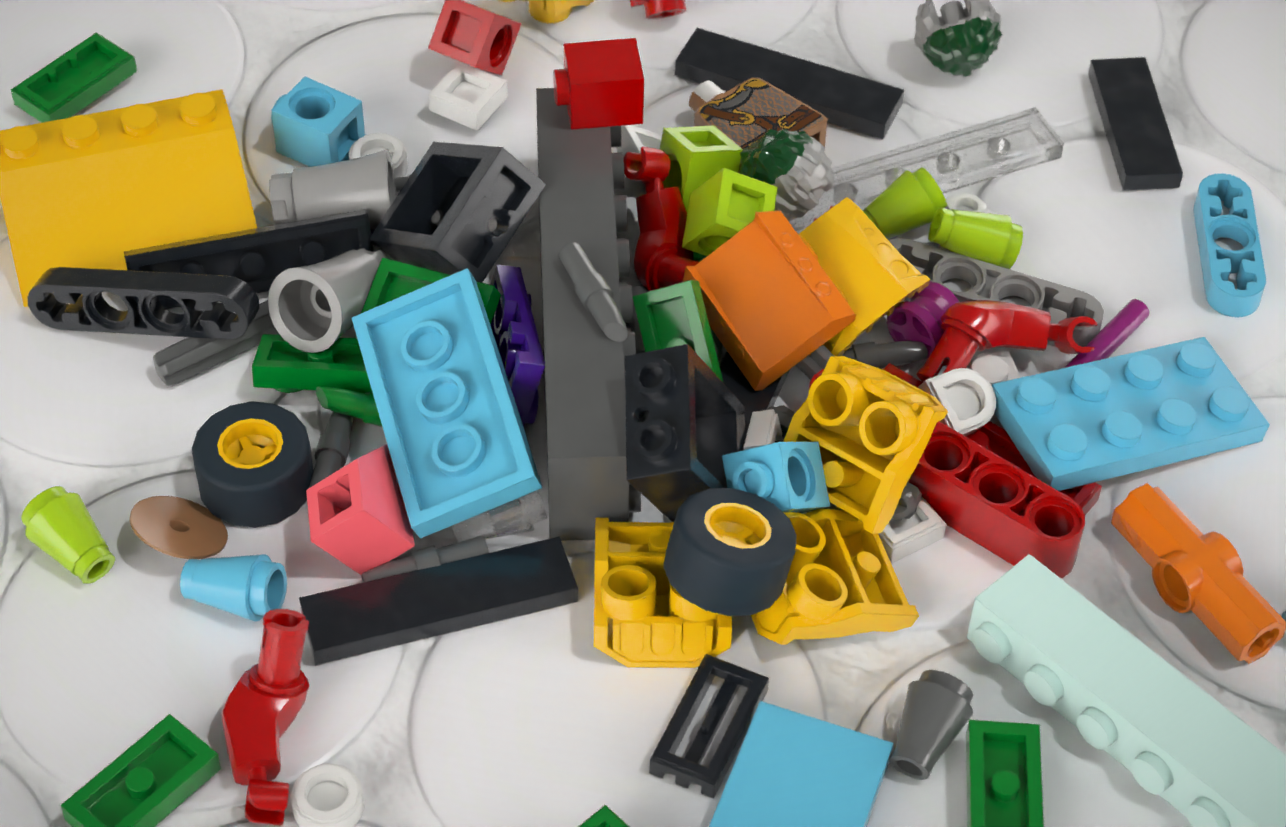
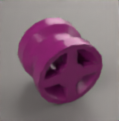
M930 281L924 290L920 293L916 291L909 301L900 302L894 308L893 313L887 316L886 323L894 342H922L928 351L927 357L924 358L927 359L944 333L941 327V316L959 300L948 288Z

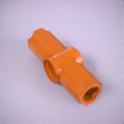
M1148 483L1132 490L1127 498L1114 509L1111 524L1152 567L1154 585L1164 602L1179 613H1186L1191 610L1238 661L1245 660L1250 664L1260 659L1269 652L1276 642L1283 638L1286 631V621L1243 577L1244 570L1241 559L1235 547L1226 537L1214 531L1203 535L1159 487L1152 488Z

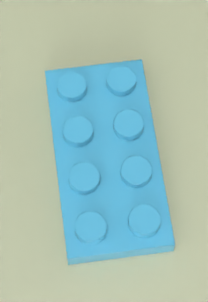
M468 268L352 317L411 528L420 539L543 488L477 282Z
M1205 337L992 384L996 396L995 416L1035 477L1058 491L1262 442L1270 426L1269 422Z

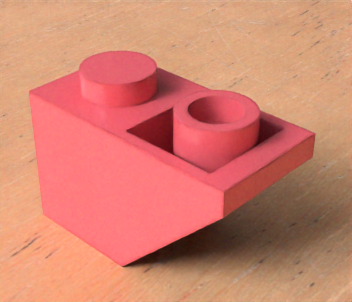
M387 444L357 458L306 490L311 542L358 574L362 575L373 568L383 565L415 546L413 529L409 522Z

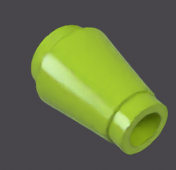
M921 167L913 173L905 170L863 212L889 240L931 223L937 209L940 207L946 208L947 202L934 178L924 167Z
M940 207L935 212L929 228L930 242L937 243L951 252L1007 269L1014 265L1023 240L1022 226L1012 223L1009 215L957 209L949 210Z
M61 486L51 487L35 496L23 510L21 520L26 526V538L72 574L78 576L84 584L96 582L113 567L115 556L109 551V547L77 493H68Z

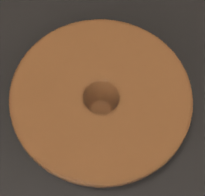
M153 496L136 503L130 513V525L137 537L151 548L173 557L183 559L209 558L220 553L228 540V532L221 519L214 516L206 507L188 499L174 496Z

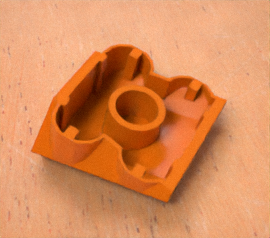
M781 210L755 212L754 220L695 266L685 267L683 282L689 280L699 281L709 326L755 391L765 389L855 321L856 314L848 305L847 299L820 266L818 256L811 245L795 231Z

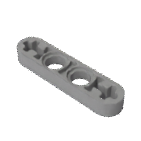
M896 238L889 240L896 250L921 274L927 275V272L932 273L931 282L943 285L944 281L953 278L969 282L973 286V289L969 291L956 292L950 290L959 302L975 300L1000 301V299L1006 296H1018L1027 300L1032 308L1042 310L1043 307L1049 309L1048 312L1051 315L1050 323L1058 324L1059 321L1065 318L1088 316L1093 318L1098 326H1076L1073 330L1074 341L1082 347H1085L1100 332L1104 310L1101 303L1090 294L911 239ZM1047 342L1048 345L1056 347L1054 342Z

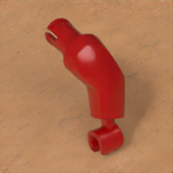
M642 146L640 149L641 154L627 152L623 158L625 176L630 180L644 182L647 193L636 197L640 236L634 255V268L639 282L650 292L682 283L685 267L695 266L699 262L693 260V251L682 248L687 212L679 187L664 188L663 181L670 171L671 161L669 156L660 149Z
M989 300L957 302L950 306L941 316V327L944 333L924 366L919 369L916 375L924 382L938 376L944 366H946V369L943 373L958 368H966L976 351H983L985 348L1007 347L1045 351L1047 342L1052 341L1065 354L1089 353L1095 347L1079 346L1073 339V330L1076 326L1095 327L1098 325L1093 318L1088 316L1065 318L1059 321L1058 324L1050 323L1051 315L1048 311L1007 302Z
M274 609L265 613L262 622L264 627L258 664L252 666L251 669L242 675L228 696L222 712L225 742L233 777L236 783L248 785L244 813L245 818L253 823L283 825L289 783L272 781L276 779L281 769L279 739L295 720L305 703L309 689L308 679L305 677L304 672L300 670L309 621L305 620L306 616L289 609Z

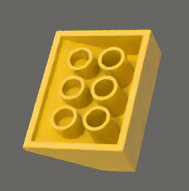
M223 89L194 93L188 96L151 103L135 104L129 107L92 114L76 115L70 118L33 125L17 126L0 131V198L24 307H28L27 297L30 290L41 275L50 268L70 267L127 270L124 251L257 228L239 147Z

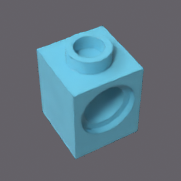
M304 77L288 94L282 95L271 109V122L274 129L276 152L309 167L349 160L350 147L356 140L365 136L362 101L308 77Z
M777 442L722 455L728 488L754 493L775 504L783 513H804L830 507L819 442Z

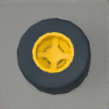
M251 401L235 404L210 416L197 431L192 446V456L201 501L214 516L231 525L256 528L279 523L295 514L307 501L306 490L314 470L311 447L305 425L293 412L273 403Z
M709 488L690 495L679 506L666 549L664 569L670 584L685 600L698 607L727 616L753 615L770 608L782 594L795 554L797 535L790 519L775 504L762 497L733 488Z

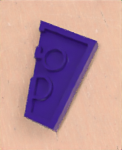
M497 264L490 285H493L500 292L501 297L490 326L524 428L525 423L533 424L537 416L539 402L538 386L545 368V361L531 310V294L527 293L521 267Z

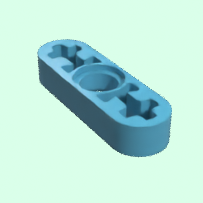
M1223 173L1212 174L1201 181L1193 207L1206 299L1214 310L1223 315L1245 317L1258 309L1266 285L1252 192L1247 183L1236 176ZM1221 201H1224L1225 207L1230 209L1229 215H1221ZM1218 238L1234 239L1242 244L1244 248L1236 251L1227 250L1218 246L1214 240ZM1237 273V289L1234 288L1232 282L1228 281L1229 274Z

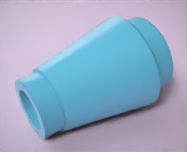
M266 554L205 558L201 560L189 559L182 569L180 590L185 599H192L256 622L261 620L266 612L282 608L287 590V575L284 566L281 563L272 562Z

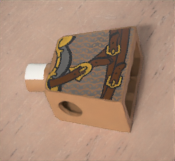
M750 78L727 92H724L712 81H705L698 85L690 96L689 106L695 111L694 126L714 125L742 149L748 148L751 143L757 142L769 129L776 131L781 129L797 132L805 131L810 137L815 138L825 147L828 118L761 78Z

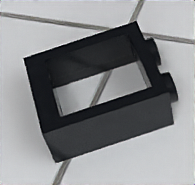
M433 142L369 240L395 261L449 275L468 268L477 282L483 283L544 189L546 183L503 147ZM438 211L440 219L434 224L431 218ZM494 217L497 221V227L491 232L488 228V223Z
M688 344L625 356L626 480L674 523L679 506L690 495L709 488H728L722 455L744 450L743 447L746 440L745 406ZM643 411H649L647 420L638 422L639 414Z

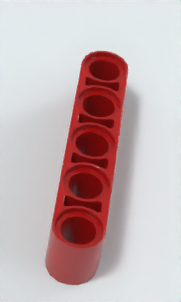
M824 369L814 374L810 381L809 389L812 383L822 375ZM937 422L908 482L919 489L922 497L947 526L1013 566L1030 554L1059 578H1064L1068 575L1075 565L1085 526V514L1080 505L1070 497L942 422Z

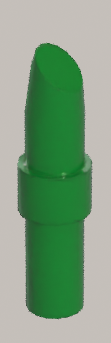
M316 387V396L323 408L363 419V423L382 427L373 392L365 394L344 388Z

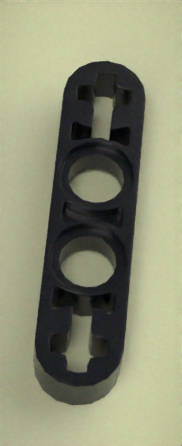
M55 267L48 269L41 275L27 297L28 307L32 314L41 323L54 329L227 340L236 339L245 334L260 309L259 298L248 283L237 277L211 274ZM102 292H110L119 296L125 302L128 311H121L111 307L104 300ZM157 295H166L175 299L182 306L184 314L172 313L160 304Z

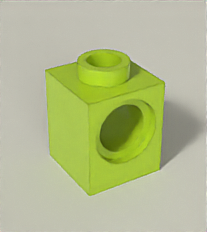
M714 125L663 128L660 150L664 151L671 161L670 171L663 181L664 188L679 187L686 212L688 213L691 192L723 168L739 172L740 152L743 149Z
M726 168L721 169L690 193L682 248L708 256L751 223L755 218V212L774 211L778 187Z

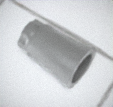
M388 149L356 159L320 166L294 168L292 173L273 174L269 180V194L274 225L365 209L368 213L370 230H375L397 197L393 165Z
M361 248L344 252L332 259L317 264L290 268L281 272L272 282L268 294L269 313L276 330L287 343L298 350L311 353L326 350L348 329L354 326L352 317L361 314L381 259L390 258L381 250L370 252Z

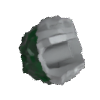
M926 0L924 4L919 5L917 16L915 17L914 41L916 46L920 48L923 55L927 57L933 66L938 67L941 71L949 72L953 76L961 74L963 77L970 76L972 71L980 69L983 64L988 62L989 56L998 49V43L1002 37L1000 14L995 11L990 0H964L966 5L964 9L959 1L945 3L940 8L942 16L938 17L933 0Z
M769 129L757 142L751 143L748 148H744L740 152L742 159L741 169L739 170L740 174L778 187L774 211L781 210L789 222L791 214L802 218L808 211L817 206L818 200L824 193L823 191L828 192L834 184V176L831 169L832 162L824 153L825 147L815 138L810 137L805 131L797 132L788 131L787 129L776 131Z

